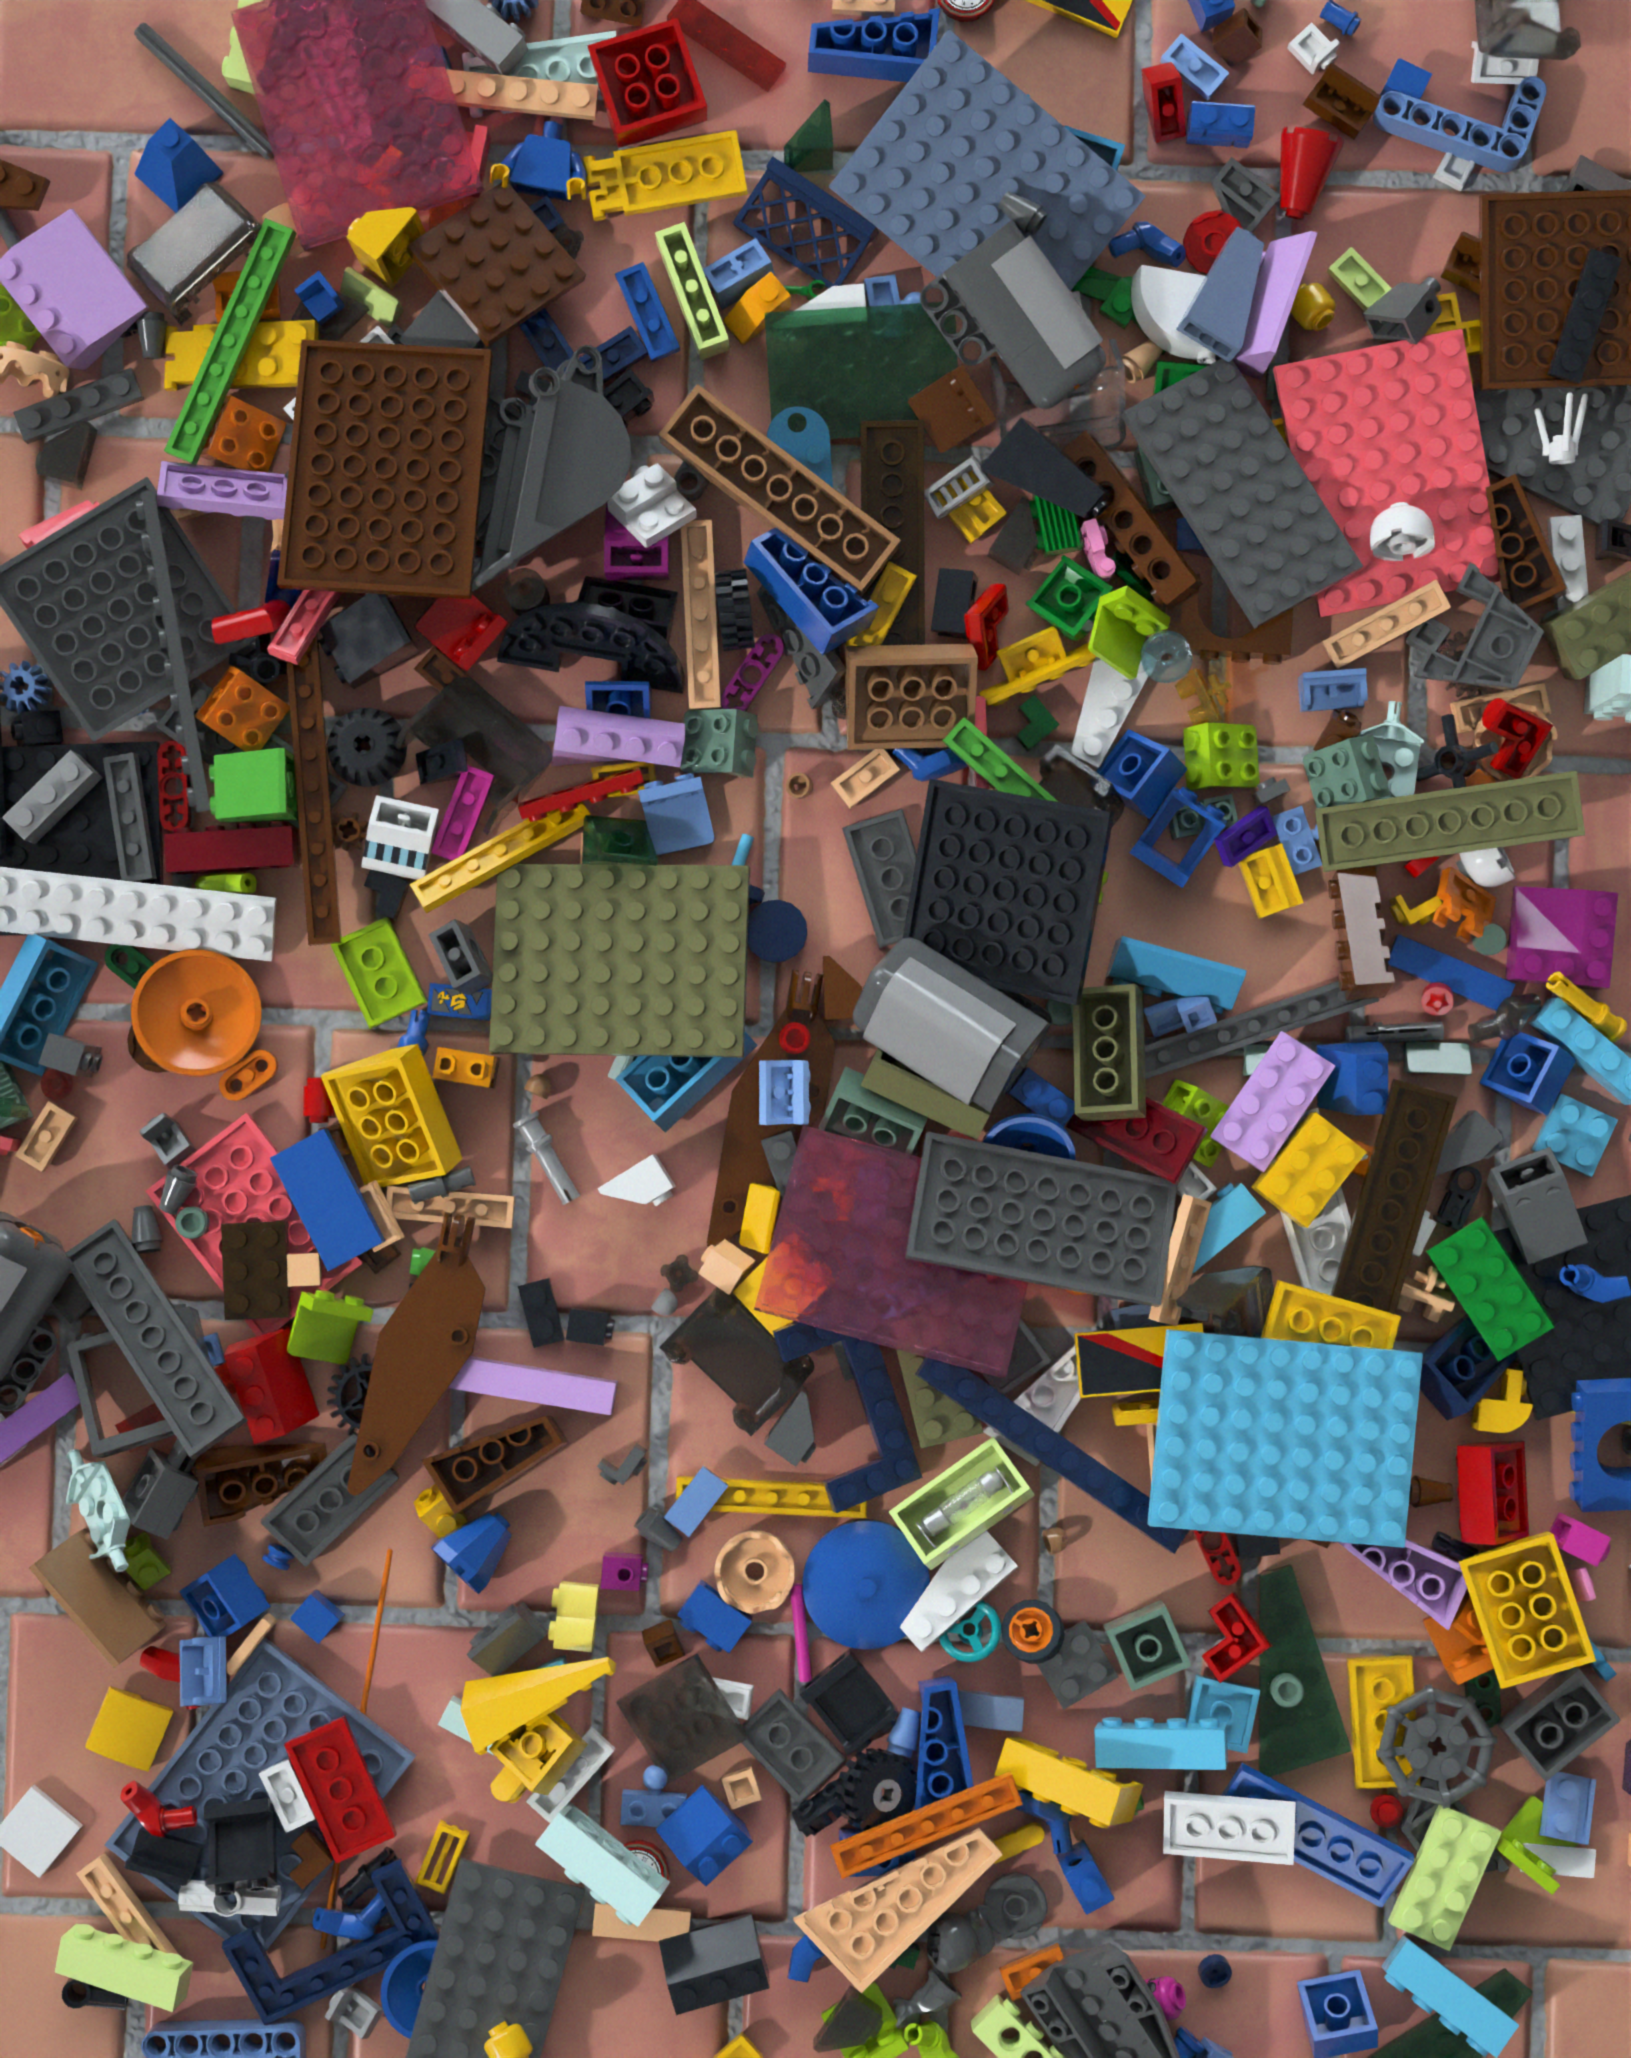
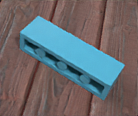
M1559 997L1547 999L1528 1024L1552 1044L1560 1046L1576 1059L1575 1063L1621 1103L1631 1105V1058Z
M1229 1182L1216 1193L1219 1198L1211 1205L1192 1274L1266 1213L1242 1183L1233 1185Z
M1118 1717L1103 1718L1102 1722H1098L1094 1728L1096 1768L1226 1770L1228 1765L1227 1724H1219L1218 1719L1205 1718L1200 1719L1199 1723H1186L1184 1718L1167 1719V1723H1154L1153 1718H1136L1134 1723L1122 1722V1719Z

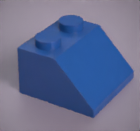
M1128 729L1092 776L1091 780L1129 809L1150 819L1187 771V768L1169 748Z
M1508 1027L1479 1083L1525 1108L1548 1116L1576 1059L1558 1045Z
M1377 1041L1317 1045V1054L1335 1065L1334 1070L1317 1093V1107L1356 1116L1383 1114L1388 1099V1052L1382 1043Z
M233 1554L179 1591L209 1637H227L271 1607L266 1600L265 1593L261 1588L257 1587L248 1573L247 1566L243 1561L239 1560L236 1554Z
M703 1784L656 1828L657 1833L682 1865L705 1886L711 1883L753 1842L745 1823Z
M1360 1969L1297 1982L1306 2032L1314 2058H1328L1378 2048V2027Z

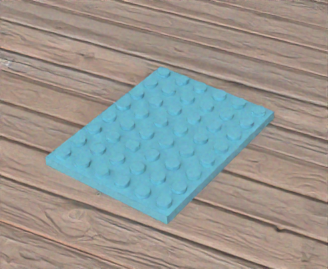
M1166 1329L1147 1524L1152 1527L1405 1548L1423 1353Z

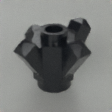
M269 633L258 635L256 637V648L248 654L230 653L229 665L247 670L251 678L263 687L279 675L286 674L287 662L279 661L274 656L269 655L267 649L271 643Z

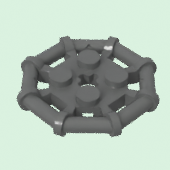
M1431 1684L1424 1685L1422 1690L1398 1704L1388 1706L1386 1709L1388 1714L1379 1749H1376V1755L1381 1758L1399 1789V1795L1402 1797L1410 1796L1441 1805L1443 1809L1450 1808V1804L1481 1786L1485 1788L1488 1784L1486 1778L1494 1745L1498 1743L1497 1736L1493 1735L1475 1704L1476 1700L1472 1696L1464 1697L1433 1688ZM1436 1702L1457 1709L1453 1716L1436 1712ZM1425 1704L1427 1712L1423 1713L1421 1717L1410 1721L1405 1716V1714ZM1466 1715L1479 1736L1469 1737L1467 1731L1463 1728L1460 1721ZM1401 1723L1406 1726L1402 1745L1393 1746L1398 1725ZM1436 1737H1440L1441 1743L1445 1745L1444 1750L1439 1751L1437 1755H1432L1433 1750L1428 1747L1429 1741L1435 1742ZM1471 1746H1480L1476 1767L1473 1770L1467 1766ZM1404 1755L1408 1760L1412 1771L1407 1776H1405L1395 1756ZM1461 1771L1470 1777L1448 1790L1446 1780L1456 1777ZM1420 1776L1437 1781V1791L1415 1784Z

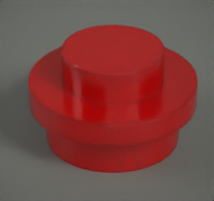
M791 1022L780 1030L779 1044L784 1051L790 1054L802 1053L810 1044V1032L801 1023Z
M1382 1794L1372 1801L1370 1815L1377 1825L1389 1828L1400 1822L1403 1808L1397 1798L1389 1794Z

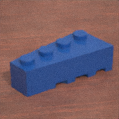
M940 8L929 9L928 13L914 14L913 11L900 13V16L882 18V15L869 16V20L856 22L853 19L812 23L808 52V72L908 83L936 46Z
M775 527L751 541L743 563L822 656L870 628L880 606L872 600L867 602L856 594L858 590L848 582L843 584L831 574L832 570L823 563L818 564L807 556L808 551Z

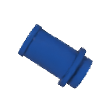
M1329 0L1319 16L1321 19H1325L1341 29L1344 36L1346 34L1352 36L1362 21L1356 11L1351 13L1333 2V0Z

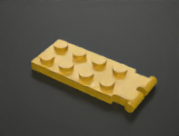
M737 130L613 151L614 158L597 161L595 156L592 155L583 158L584 168L587 173V186H600L601 188L589 192L594 221L606 219V213L624 210V215L630 216L748 195Z
M315 320L258 322L230 389L297 387L301 340H318L319 324ZM219 324L193 325V331L178 332V328L175 326H167L165 355L175 357V361H165L164 389L166 391H177V385L194 383Z

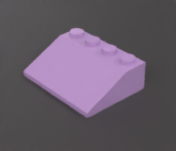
M74 209L67 210L11 247L0 259L1 283L68 368L86 370L149 309V306Z
M1309 231L1271 241L1266 252H1262L1244 343L1241 350L1233 358L1241 374L1260 380L1273 359L1318 233Z

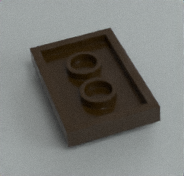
M288 1221L221 1224L225 1320L291 1317L290 1287H288L287 1254H289Z

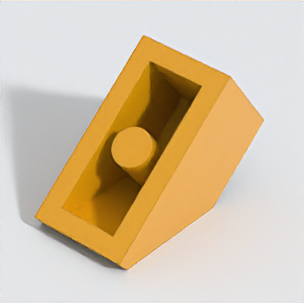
M769 272L745 292L725 317L723 323L744 346L791 308V295L774 274Z

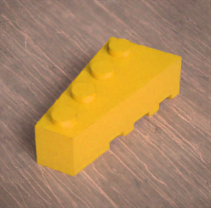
M1021 1737L1006 1738L994 1774L995 1776L1011 1772L1018 1790L1025 1788L1032 1791V1797L1042 1802L1050 1803L1052 1800L1061 1804L1060 1809L1068 1814L1078 1816L1081 1813L1090 1817L1089 1822L1095 1826L1107 1829L1111 1825L1132 1822L1144 1784L1134 1780L1131 1783L1123 1784L1116 1781L1117 1774L1108 1770L1091 1769L1089 1771L1086 1769V1762L1079 1759L1063 1756L1061 1760L1058 1759V1751Z

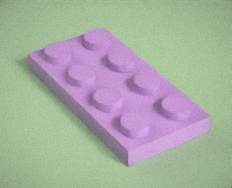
M161 461L157 506L172 510L190 509L203 513H228L238 517L247 515L263 517L268 520L284 519L288 479L285 477V474L204 465L195 466L193 464Z
M1281 1031L1210 1135V1138L1264 1173L1334 1070L1335 1065Z

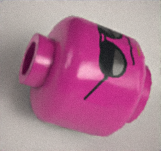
M1171 1976L1145 1979L1144 1981L1162 2007L1166 2020L1177 2019L1186 2006V1995L1182 1985L1177 1983Z

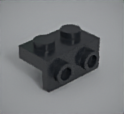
M631 369L627 370L603 390L605 399L621 415L626 429L631 419L636 415L638 417L645 415L653 407L652 402L655 401L653 392L650 388L644 386Z

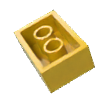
M1309 1112L1251 1188L1297 1225L1308 1228L1366 1154V1151L1317 1112Z

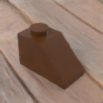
M823 956L825 1021L853 1020V1010L862 992V986L830 956Z

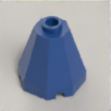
M487 1512L439 1538L431 1546V1549L459 1578L479 1594L488 1585L512 1536L507 1530L511 1525L498 1512L494 1516Z

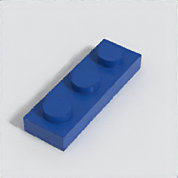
M644 262L615 273L616 280L645 348L648 351L651 362L653 363L681 351Z

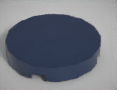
M768 900L756 906L749 914L748 946L760 959L771 963L786 962L795 957L804 947L807 938L806 920L801 911L792 903L783 900Z

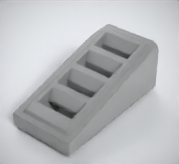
M971 456L924 490V498L938 519L948 515L994 485L989 474L980 468L982 463L975 456ZM972 470L980 480L976 484L968 474ZM961 477L969 488L965 492L957 481ZM949 484L952 485L958 495L955 499H953L946 488ZM940 491L948 504L943 507L934 493Z

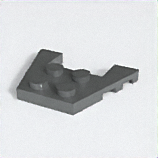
M1470 563L1456 591L1484 604L1485 608L1459 661L1456 662L1428 648L1414 676L1421 679L1515 690L1544 631L1520 607L1507 599L1495 583L1490 582L1479 572L1480 569L1475 564Z

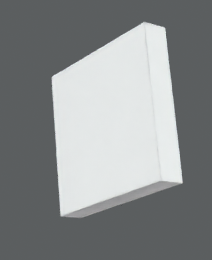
M34 1784L0 1824V1846L40 1878L83 1824Z

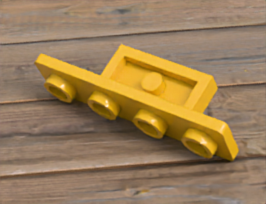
M1051 626L996 651L1006 680L980 691L979 696H984L987 706L1001 705L1009 700V696L1018 692L1026 693L1032 691L1042 681L1058 679L1073 667H1083L1093 663L1097 656L1088 650L1089 642L1065 653L1057 629Z

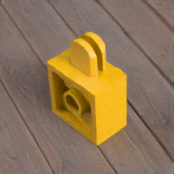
M555 1711L530 1726L523 1724L510 1732L511 1738L504 1742L497 1740L489 1748L505 1765L491 1783L492 1794L496 1799L509 1803H516L527 1789L531 1792L548 1796L588 1743Z

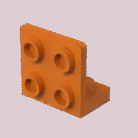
M228 395L224 400L200 457L207 460L218 459L236 469L268 472L286 428V422L232 395Z
M230 665L194 717L243 751H256L263 748L289 711L290 706L241 670Z
M1431 1616L1423 1619V1624L1449 1678L1457 1685L1494 1669L1486 1645H1475L1454 1626L1451 1625L1449 1630H1447Z

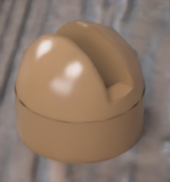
M793 773L786 781V790L790 796L802 799L809 796L813 791V782L806 774ZM807 784L805 789L795 790L794 785Z
M536 1074L528 1079L524 1090L547 1100L551 1092V1081L544 1074Z
M1054 1527L1042 1531L1043 1541L1050 1555L1060 1553L1068 1545V1539L1062 1540L1061 1538L1066 1535L1062 1528Z

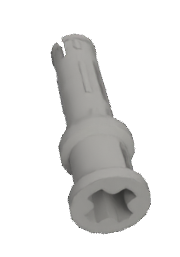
M535 1111L512 1125L521 1132L527 1143L526 1150L536 1155L562 1205H565L571 1201L565 1189L572 1200L579 1197L580 1193L576 1190L550 1144L553 1142V1137L545 1132L538 1119L540 1114L538 1111Z

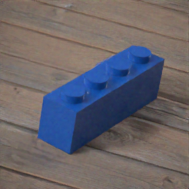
M950 1676L918 1681L922 1702L915 1810L974 1786L957 1683Z

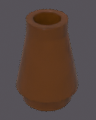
M1416 1475L1411 1478L1409 1504H1412L1414 1508L1451 1502L1453 1500L1454 1490L1451 1483H1443Z

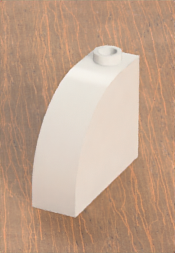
M1141 265L1132 277L1131 302L1135 317L1144 333L1161 349L1175 356L1197 360L1202 365H1211L1220 360L1221 357L1176 330L1206 276Z

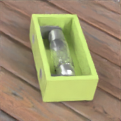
M991 1437L891 1509L889 1513L924 1565L932 1570L1027 1502L1035 1494L996 1439Z

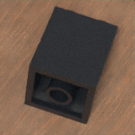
M366 594L319 629L323 638L319 639V643L327 657L330 655L334 656L338 665L333 668L342 684L348 682L353 689L420 653L387 594Z

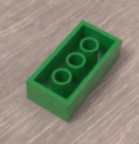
M1484 1216L1426 1251L1498 1361L1555 1327V1323Z

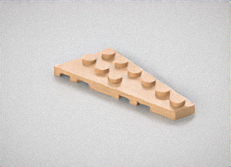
M977 1828L794 1917L793 1921L862 1993L1003 1854L980 1828Z

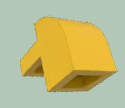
M1507 1367L1502 1373L1499 1398L1481 1397L1473 1406L1471 1428L1479 1431L1506 1433L1519 1428L1525 1423L1531 1413L1533 1404L1520 1401L1521 1396L1525 1395L1527 1386L1522 1370Z

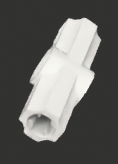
M191 1880L186 1886L181 1885L178 1905L179 1911L214 1912L224 1917H230L234 1914L277 1916L279 1914L282 1891L281 1885H267L266 1890L257 1892L248 1891L247 1888L235 1889L234 1895L237 1898V1903L230 1904L225 1901L224 1896H217L215 1892L210 1891L205 1886V1881Z

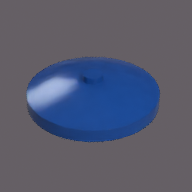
M853 1520L840 1524L828 1531L811 1550L803 1572V1597L812 1620L829 1638L850 1648L878 1649L891 1645L906 1636L900 1626L930 1584L928 1567L924 1565L901 1529L879 1520Z

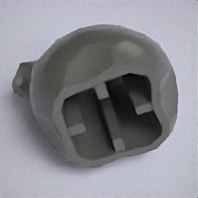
M980 1904L974 1910H969L965 1916L953 1912H944L929 1926L927 1955L939 1971L957 1973L992 1951L995 1945V1938L987 1922V1906Z

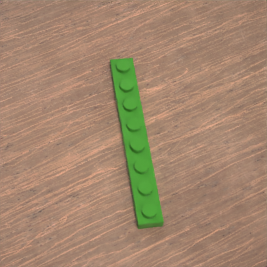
M265 218L164 449L167 454L195 466L197 465L297 233L293 229Z

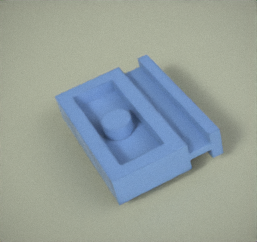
M1557 1772L1546 1781L1539 1835L1589 1845L1596 1779Z

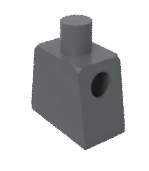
M1427 277L1421 284L1399 283L1365 310L1362 314L1373 338L1394 342L1407 340L1410 344H1417L1441 314L1442 308L1436 297L1441 291L1439 282L1433 277Z

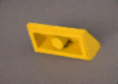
M756 1183L750 1184L739 1238L740 1245L764 1254L770 1252L781 1194L773 1186Z

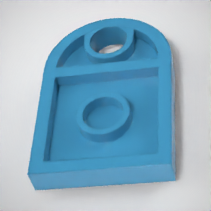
M801 406L790 407L778 413L769 425L767 438L833 488L830 435L823 418L812 409ZM794 413H800L806 418V427L800 432H794L788 427V419Z

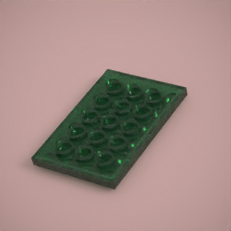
M930 302L927 304L931 307H938L943 302ZM921 303L765 313L771 421L778 413L787 408L795 406L812 409L823 418L827 424L830 439L861 437V421L919 420L908 404V399L958 366L956 353L924 310ZM955 315L948 316L944 322L945 329L952 334L956 333ZM794 413L788 419V427L794 432H800L806 427V418L800 413Z

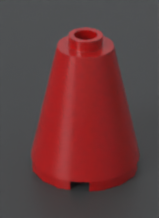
M1288 127L1282 129L1280 146V209L1286 211V217L1303 220L1304 215H1311L1343 147L1344 139L1338 136L1335 142L1329 140L1330 133L1325 131L1295 127L1294 132L1289 133Z

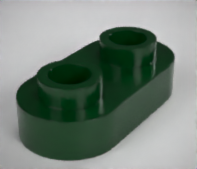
M1117 549L1111 558L1116 565L1114 573L1128 587L1146 600L1155 601L1149 591L1153 588L1146 578L1141 580L1131 567L1134 561L1128 553L1123 555ZM1157 572L1158 578L1163 580L1162 576Z
M112 944L107 948L104 956L106 966L134 989H136L147 970L155 964L134 946ZM122 953L128 955V961L125 964L119 962V956Z
M1491 1669L1464 1682L1465 1697L1472 1696L1476 1700L1475 1704L1480 1712L1483 1708H1489L1490 1714L1484 1718L1489 1728L1494 1727L1501 1717L1500 1685L1495 1670ZM1486 1675L1488 1677L1487 1684L1480 1686L1478 1683L1479 1678Z

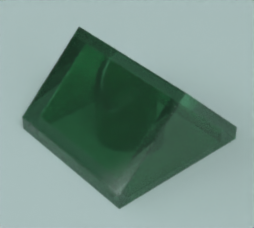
M826 99L822 101L784 146V164L796 172L833 170L830 103Z
M585 815L582 864L657 866L658 858L646 820Z

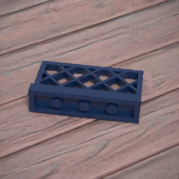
M772 156L766 165L767 170L734 219L733 225L752 238H756L758 242L814 280L823 281L826 288L842 286L869 243H872L879 233L877 227ZM769 180H771L780 187L782 199L764 203L762 191ZM785 191L793 196L786 198ZM758 197H759V198H760V204L754 205V203L756 202V200H757ZM802 201L806 204L808 216L790 220L787 203ZM783 204L786 221L769 225L766 208ZM810 208H812L819 214L812 215ZM762 209L765 226L750 228L743 223L749 211ZM823 218L830 220L834 234L816 237L813 221ZM809 222L812 239L794 242L791 225ZM836 225L843 229L844 232L837 233ZM787 226L790 243L779 246L772 243L770 230ZM766 231L767 238H765L758 232ZM852 235L861 241L854 253L841 254L839 238ZM835 239L838 256L820 260L817 243ZM813 244L816 261L807 263L799 261L795 247ZM792 248L793 256L784 250ZM850 259L844 267L843 260ZM839 261L841 273L833 284L823 277L821 265ZM817 266L819 274L809 267Z

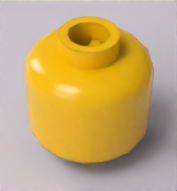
M1303 283L1299 285L1290 314L1303 329L1319 331L1328 326L1334 319L1336 303L1321 284L1311 283L1307 285Z
M506 2021L488 2031L491 2038L484 2044V2050L489 2058H529L533 2051V2046L522 2026L518 2023L508 2026Z

